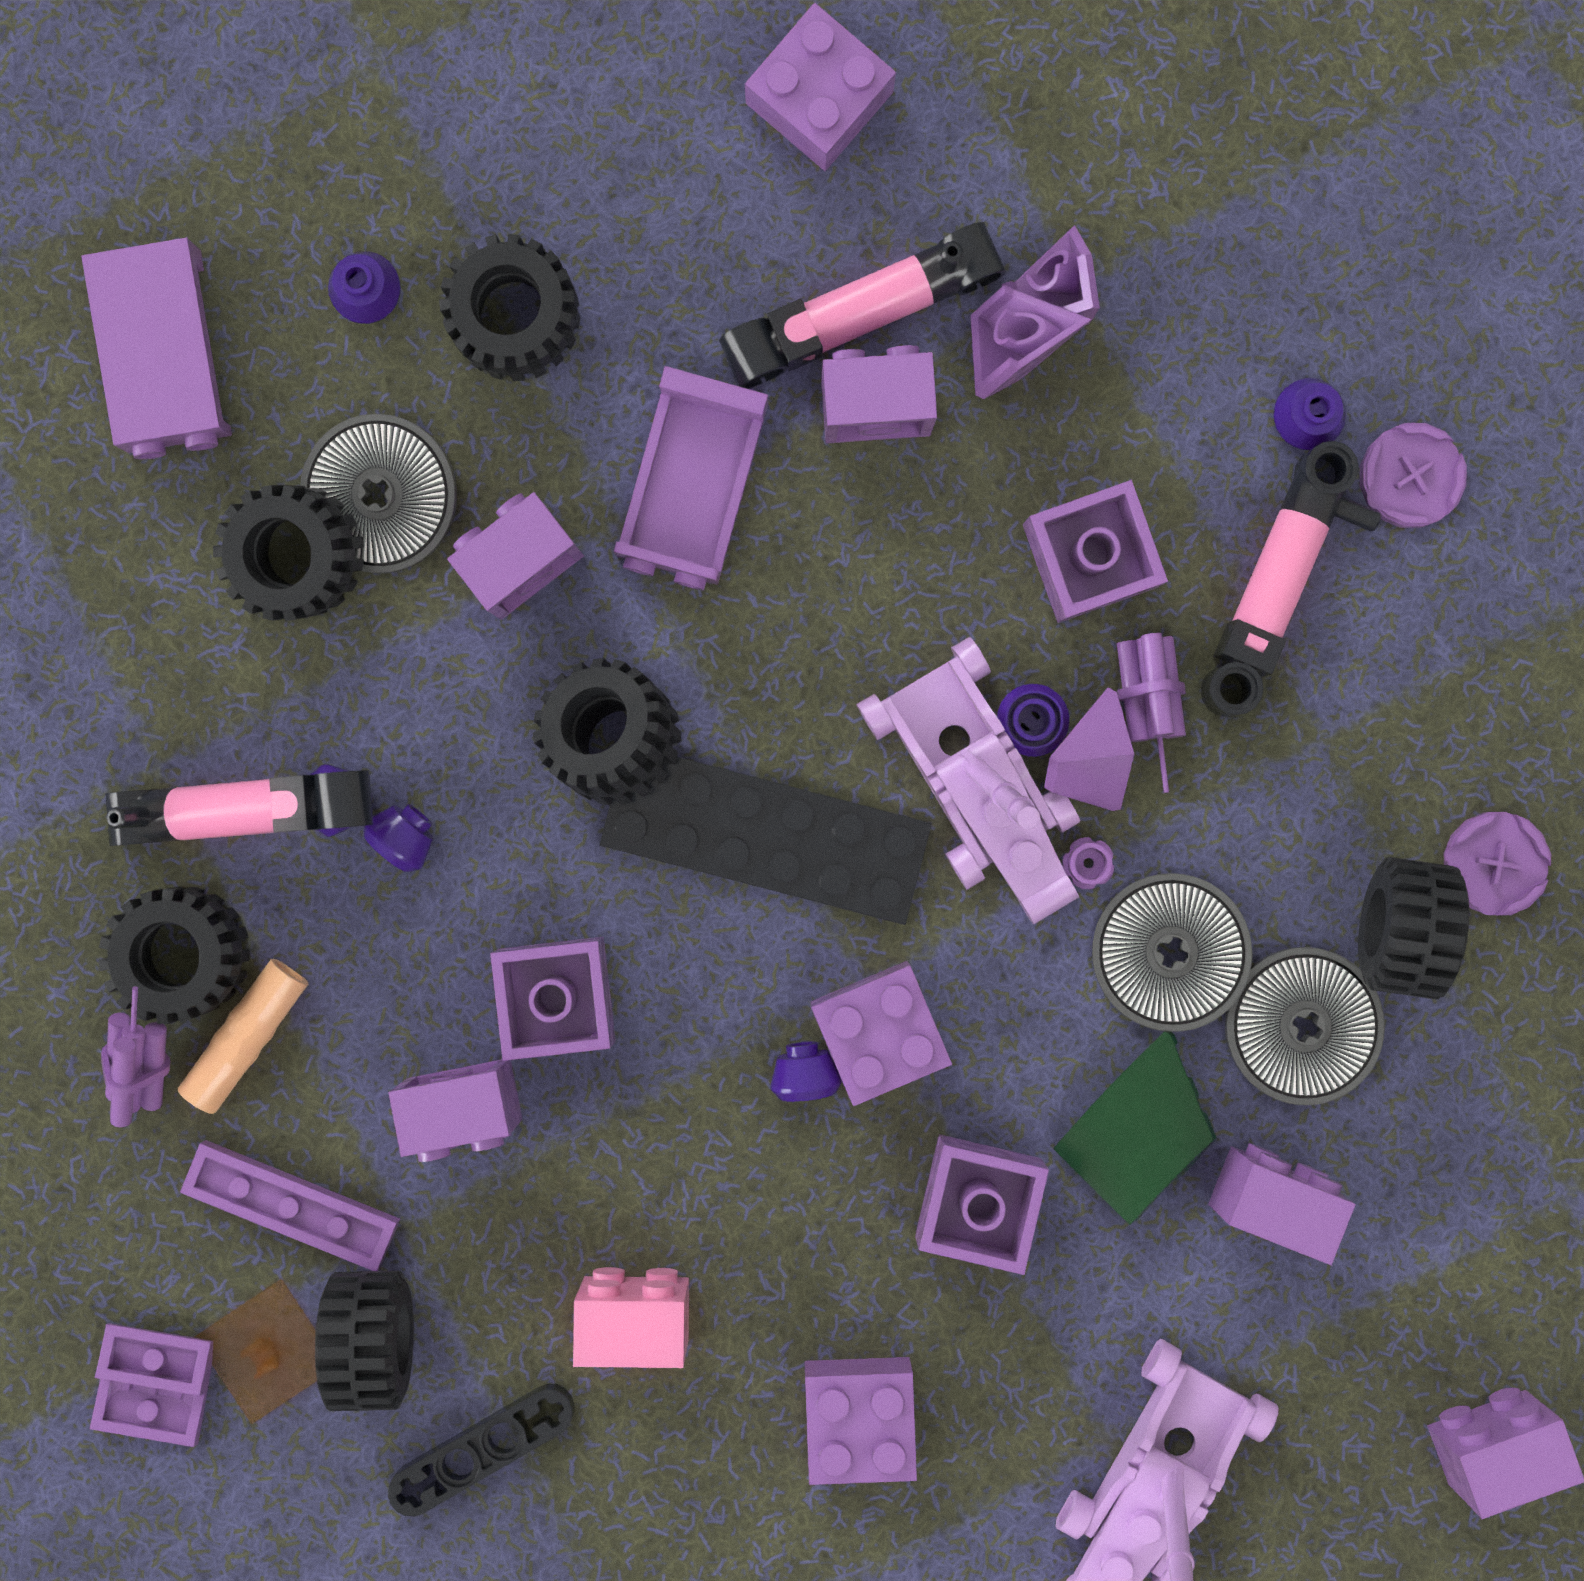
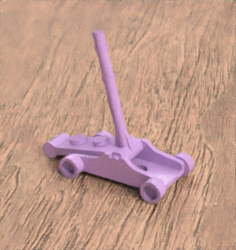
M968 637L951 647L955 658L881 702L875 694H872L856 705L877 740L896 730L961 839L962 844L945 855L963 886L968 890L983 881L985 877L981 870L993 862L1016 895L1030 921L1035 924L1079 898L1075 887L1061 865L1046 830L1056 826L1063 833L1080 823V819L1068 797L1052 793L1051 791L1043 796L1041 795L1021 755L1014 747L1000 720L994 714L975 682L990 674L991 670L976 643L971 637ZM951 725L963 728L969 736V746L952 756L945 754L939 745L941 732Z
M1159 1339L1143 1364L1141 1372L1144 1378L1157 1384V1387L1093 1500L1073 1490L1057 1516L1056 1528L1077 1540L1083 1534L1089 1538L1094 1537L1074 1574L1070 1575L1066 1581H1143L1149 1572L1152 1573V1581H1193L1192 1571L1195 1565L1194 1557L1190 1553L1189 1534L1204 1520L1208 1513L1207 1507L1212 1504L1216 1493L1220 1492L1223 1487L1230 1462L1243 1435L1257 1442L1263 1441L1269 1435L1276 1422L1278 1405L1257 1393L1252 1395L1251 1399H1248L1181 1360L1182 1352L1179 1348L1163 1339ZM1174 1428L1188 1429L1193 1435L1192 1447L1183 1455L1176 1456L1170 1454L1164 1448L1165 1437Z

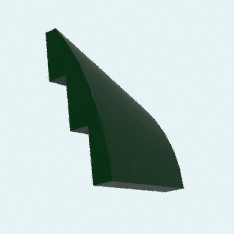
M1164 1031L1105 1090L1053 1148L1129 1225L1136 1222L1168 1185L1182 1177L1217 1139L1208 1115L1203 1112L1199 1105V1093L1193 1078L1187 1076L1175 1047L1178 1043L1172 1032Z

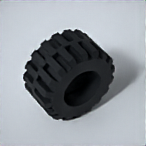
M508 234L507 242H500L497 235L485 237L488 246L482 249H478L475 242L465 248L469 257L464 262L455 257L449 265L454 273L452 278L444 277L441 284L445 299H439L440 312L445 318L443 324L448 335L472 366L479 371L483 369L488 371L493 378L502 380L503 375H509L513 381H525L524 374L533 372L536 378L546 374L543 367L551 362L557 367L564 360L561 353L565 347L570 350L572 349L576 341L573 334L574 329H579L581 317L577 309L580 305L567 270L563 268L560 259L552 251L549 253L545 252L542 243L532 238L526 244L523 243L520 235ZM510 282L525 283L534 287L541 297V306L536 319L529 327L521 332L510 335L497 334L486 329L481 319L482 307L487 296L495 288Z
M298 485L263 486L261 491H249L240 496L243 503L231 504L225 511V514L231 519L230 522L219 523L215 534L223 537L222 545L213 546V557H222L224 566L216 569L219 580L229 579L232 585L226 592L232 600L245 599L242 606L244 610L251 614L262 612L263 619L272 621L281 619L289 621L318 616L326 613L328 608L337 607L346 599L342 594L354 590L358 581L352 578V574L354 571H362L364 559L355 558V548H364L362 536L353 537L351 529L358 526L353 515H343L341 513L345 505L337 498H326L327 492ZM286 520L296 524L304 532L311 548L309 569L305 576L296 584H290L282 580L275 573L268 555L272 534Z
M605 658L593 659L592 667L590 668L583 662L572 666V675L566 677L561 673L553 680L558 686L552 693L545 690L540 699L545 703L544 710L535 711L533 722L541 727L540 730L533 732L534 744L542 749L537 753L542 764L550 769L549 772L589 801L593 798L599 804L611 805L614 798L620 804L632 802V793L637 792L642 797L652 792L649 786L652 781L657 779L662 783L669 775L663 770L667 762L675 764L679 753L672 748L673 744L681 743V731L674 725L680 721L677 711L670 705L671 701L652 681L636 667L631 668L624 661L614 659L613 663L610 664ZM626 711V726L619 740L612 747L601 753L589 754V740L595 726L611 713Z
M1395 857L1385 858L1378 866L1365 894L1358 934L1359 965L1363 980L1367 984L1368 989L1439 1000L1440 997H1444L1460 970L1469 931L1468 892L1464 877L1458 867Z
M174 887L149 891L140 894L141 898L131 899L121 906L123 913L113 915L106 925L113 930L112 934L101 936L99 948L108 950V957L98 960L100 971L109 969L112 978L104 982V985L109 993L119 991L122 995L116 1003L124 1010L130 1009L132 1007V988L136 986L138 987L137 1018L144 1021L157 1018V1024H171L176 1021L181 1023L207 1014L219 1008L220 1003L230 1000L236 993L233 987L236 984L242 983L247 971L241 970L243 962L250 960V949H242L241 940L249 938L246 927L237 928L234 920L240 916L234 908L225 909L221 906L224 899L216 894H203L205 889ZM168 923H175L185 928L193 936L199 949L197 971L190 982L185 985H175L162 978L156 971L151 959L152 941L158 930Z
M402 1271L334 1272L329 1277L322 1292L315 1333L316 1378L323 1403L329 1411L397 1410L409 1386L414 1346L412 1297Z

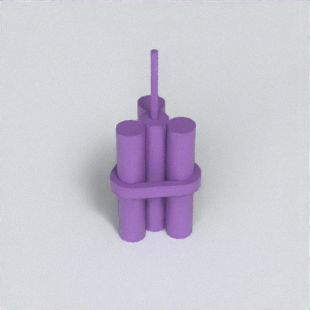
M1150 633L1140 636L1141 638L1137 640L1117 643L1122 689L1117 690L1119 701L1124 702L1127 730L1131 742L1157 739L1164 793H1168L1169 786L1162 738L1186 736L1181 695L1186 694L1185 683L1179 681L1174 638L1172 636L1162 637V633Z
M136 986L132 988L131 1018L125 1013H114L109 1017L107 1044L102 1048L101 1063L106 1085L105 1096L111 1101L110 1122L116 1127L128 1126L132 1122V1113L137 1112L140 1107L148 1111H155L162 1106L164 1077L170 1071L171 1061L170 1057L166 1054V1026L164 1024H157V1022H151L143 1028L136 1024L138 987Z

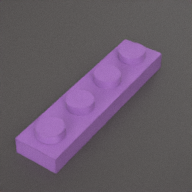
M207 1140L199 1144L180 1191L184 1195L372 1271H378L381 1268L400 1221V1218Z

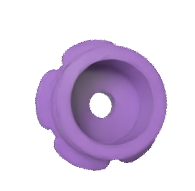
M1089 837L1079 838L1072 842L1069 853L1063 856L1062 867L1066 875L1071 876L1072 883L1081 889H1093L1096 884H1105L1112 877L1114 872V865L1112 864L1113 852L1101 840L1094 842ZM1091 858L1093 860L1091 868L1084 866L1085 859Z

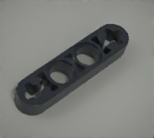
M558 1384L540 1386L403 1465L395 1473L388 1486L390 1505L396 1512L404 1516L415 1517L421 1515L560 1435L568 1428L574 1414L575 1404L572 1395L566 1388ZM546 1398L550 1404H555L559 1401L563 1405L558 1414L559 1421L553 1422L549 1416L538 1420L532 1427V1430L537 1435L531 1437L527 1422L517 1412L524 1410L527 1420L540 1411L542 1406L541 1399ZM499 1423L513 1425L519 1434L518 1444L509 1449H502L496 1446L490 1436L491 1428ZM454 1449H462L468 1452L474 1462L473 1470L465 1475H456L450 1472L445 1464V1455ZM432 1463L437 1480L428 1484L423 1489L420 1501H417L413 1495L405 1498L401 1494L406 1485L405 1479L409 1478L413 1484L421 1482L429 1477L432 1470L427 1464ZM438 1481L445 1487L444 1489H439Z

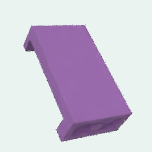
M186 237L81 255L113 445L127 453H133L135 459H154L165 456V447L185 444L186 450H207L218 446L217 438L232 436L231 427L223 420L204 311L198 272L204 271L201 250Z
M665 366L659 385L661 391L660 399L621 538L615 544L614 553L617 557L625 559L624 569L647 576H653L655 568L676 573L673 582L704 591L706 582L718 585L767 411L768 395Z

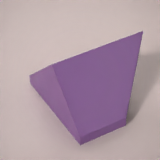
M1075 225L1018 280L1002 284V286L1005 284L1012 289L1092 320L1100 309L1092 254Z
M1004 284L971 314L975 395L985 399L1019 381L1092 319L1022 293Z
M1107 688L1050 756L1044 788L1052 793L1111 811L1121 810L1134 751L1117 692Z

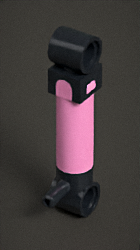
M977 222L954 231L929 249L803 303L800 298L768 312L767 319L758 318L743 323L721 336L719 342L739 387L751 389L762 384L761 378L763 377L766 382L774 379L787 370L790 372L822 358V353L898 319L953 295H965L978 289L977 283H980L981 287L991 284L1001 278L1006 271L985 223Z
M1336 441L1323 442L1301 456L1295 466L1294 479L1234 618L1231 622L1227 623L1213 657L1226 663L1208 672L1202 681V701L1208 710L1216 715L1230 717L1246 714L1256 708L1262 699L1264 688L1261 677L1272 675L1287 641L1282 637L1334 517H1338L1370 532L1375 531L1381 521L1382 516L1380 512L1343 497L1346 489L1350 488L1356 480L1359 470L1356 455L1344 443ZM1317 460H1326L1333 466L1335 470L1333 484H1327L1319 480L1315 472ZM1227 675L1236 678L1242 686V695L1236 704H1230L1225 701L1220 693L1221 682Z
M369 770L105 793L109 846L373 825Z

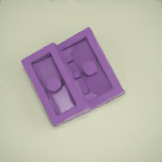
M112 1323L106 1324L95 1378L100 1379L90 1429L190 1447L198 1445L211 1374L213 1341Z

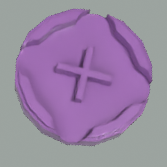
M1404 423L1383 432L1368 446L1360 464V488L1367 505L1381 513V520L1400 528H1422L1441 520L1459 504L1466 488L1467 465L1462 453L1459 454L1457 447L1452 443L1454 440L1445 431L1427 423Z
M1483 812L1465 820L1450 836L1444 852V865L1458 867L1466 883L1470 909L1485 915H1512L1530 907L1544 893L1548 883V879H1546L1548 866H1551V852L1543 834L1528 819L1507 812Z

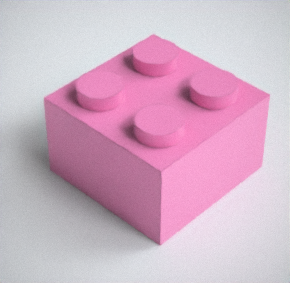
M605 1267L593 1270V1276H584L574 1300L573 1367H684L689 1335V1278L678 1277V1271L671 1268L649 1269L646 1271V1277H625L624 1269Z

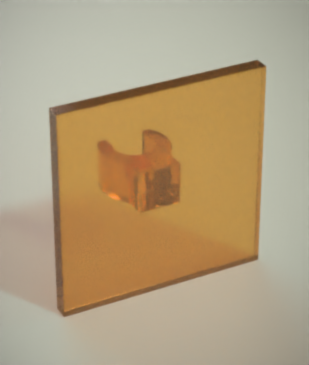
M282 1278L194 1336V1338L213 1341L212 1366L251 1424L317 1381L315 1369L316 1330Z

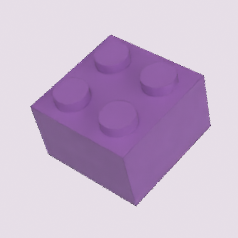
M814 2L745 83L746 104L821 169L826 171L892 95L896 72Z
M904 345L887 349V355L865 357L864 350L847 349L834 352L832 354L833 359L823 360L821 385L826 443L926 437L931 435L937 419L932 352L919 353L918 346Z
M1132 480L1031 515L1023 523V528L1057 623L1153 590L1168 582Z
M535 492L526 498L520 493L509 499L497 510L498 520L483 531L480 527H475L466 532L454 543L453 547L456 552L447 558L484 608L501 620L584 557Z
M604 937L499 948L490 953L503 1061L610 1049L615 1043Z
M908 961L811 1001L812 1011L853 1106L952 1065Z
M501 1059L410 1077L388 1092L400 1155L404 1157L417 1154L419 1162L447 1157L451 1155L450 1149L471 1143L472 1151L499 1147L504 1144L503 1138L511 1136L512 1131L522 1120L511 1060L503 1061Z
M939 1134L915 1234L918 1249L932 1254L1025 1275L1049 1172L1048 1167L1038 1157Z
M1249 1143L1246 1152L1231 1146L1208 1205L1230 1226L1332 1266L1356 1205L1340 1193L1343 1185L1328 1178V1174L1299 1162L1295 1171L1291 1170L1292 1165L1279 1159L1278 1154L1255 1144Z
M910 1358L805 1361L809 1485L917 1481L913 1371Z
M1518 1388L1498 1390L1489 1396L1490 1403L1474 1409H1470L1468 1406H1455L1446 1409L1439 1415L1440 1421L1427 1425L1449 1486L1481 1519L1584 1482V1477L1563 1419L1527 1390L1520 1391Z

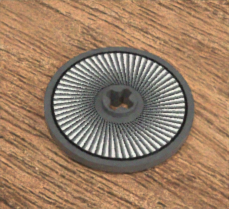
M365 414L352 417L337 424L315 444L306 460L301 476L300 486L317 488L327 492L326 498H337L345 505L341 511L343 515H353L358 526L351 529L353 537L362 536L364 548H355V558L364 559L363 572L390 573L415 566L425 560L440 546L454 520L457 507V484L448 456L431 434L415 423L400 417L387 414ZM371 482L379 485L387 483L389 486L384 493L388 500L385 506L380 503L369 505L367 499L370 498L372 492L368 486Z
M1176 873L1158 874L1130 884L1109 902L1095 928L1092 942V961L1097 981L1103 993L1124 1016L1151 1029L1179 1032L1196 1029L1213 1022L1228 1011L1237 1001L1244 990L1250 974L1252 942L1249 929L1240 910L1219 888L1190 875ZM1176 937L1181 940L1179 949L1186 953V957L1183 962L1174 961L1169 968L1162 964L1164 956L1157 952V948L1160 942L1169 944L1172 938Z
M1314 947L1282 949L1263 957L1252 965L1243 992L1232 1007L1226 1011L1225 1015L1227 1046L1241 1074L1264 1094L1276 1100L1294 1105L1323 1104L1351 1092L1363 1082L1375 1066L1384 1041L1385 1020L1382 1004L1377 991L1368 989L1367 984L1363 980L1361 969L1336 953ZM1312 1012L1314 1014L1312 1024L1318 1027L1317 1032L1314 1036L1305 1034L1298 1040L1296 1037L1299 1029L1292 1025L1293 1021L1297 1016L1306 1018Z

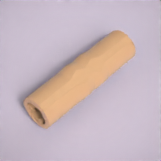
M270 959L242 1000L229 1013L225 1023L213 1035L206 1050L178 1087L179 1094L196 1108L210 1114L216 1113L246 1070L256 1061L262 1048L271 1040L279 1024L308 986V981L277 959Z

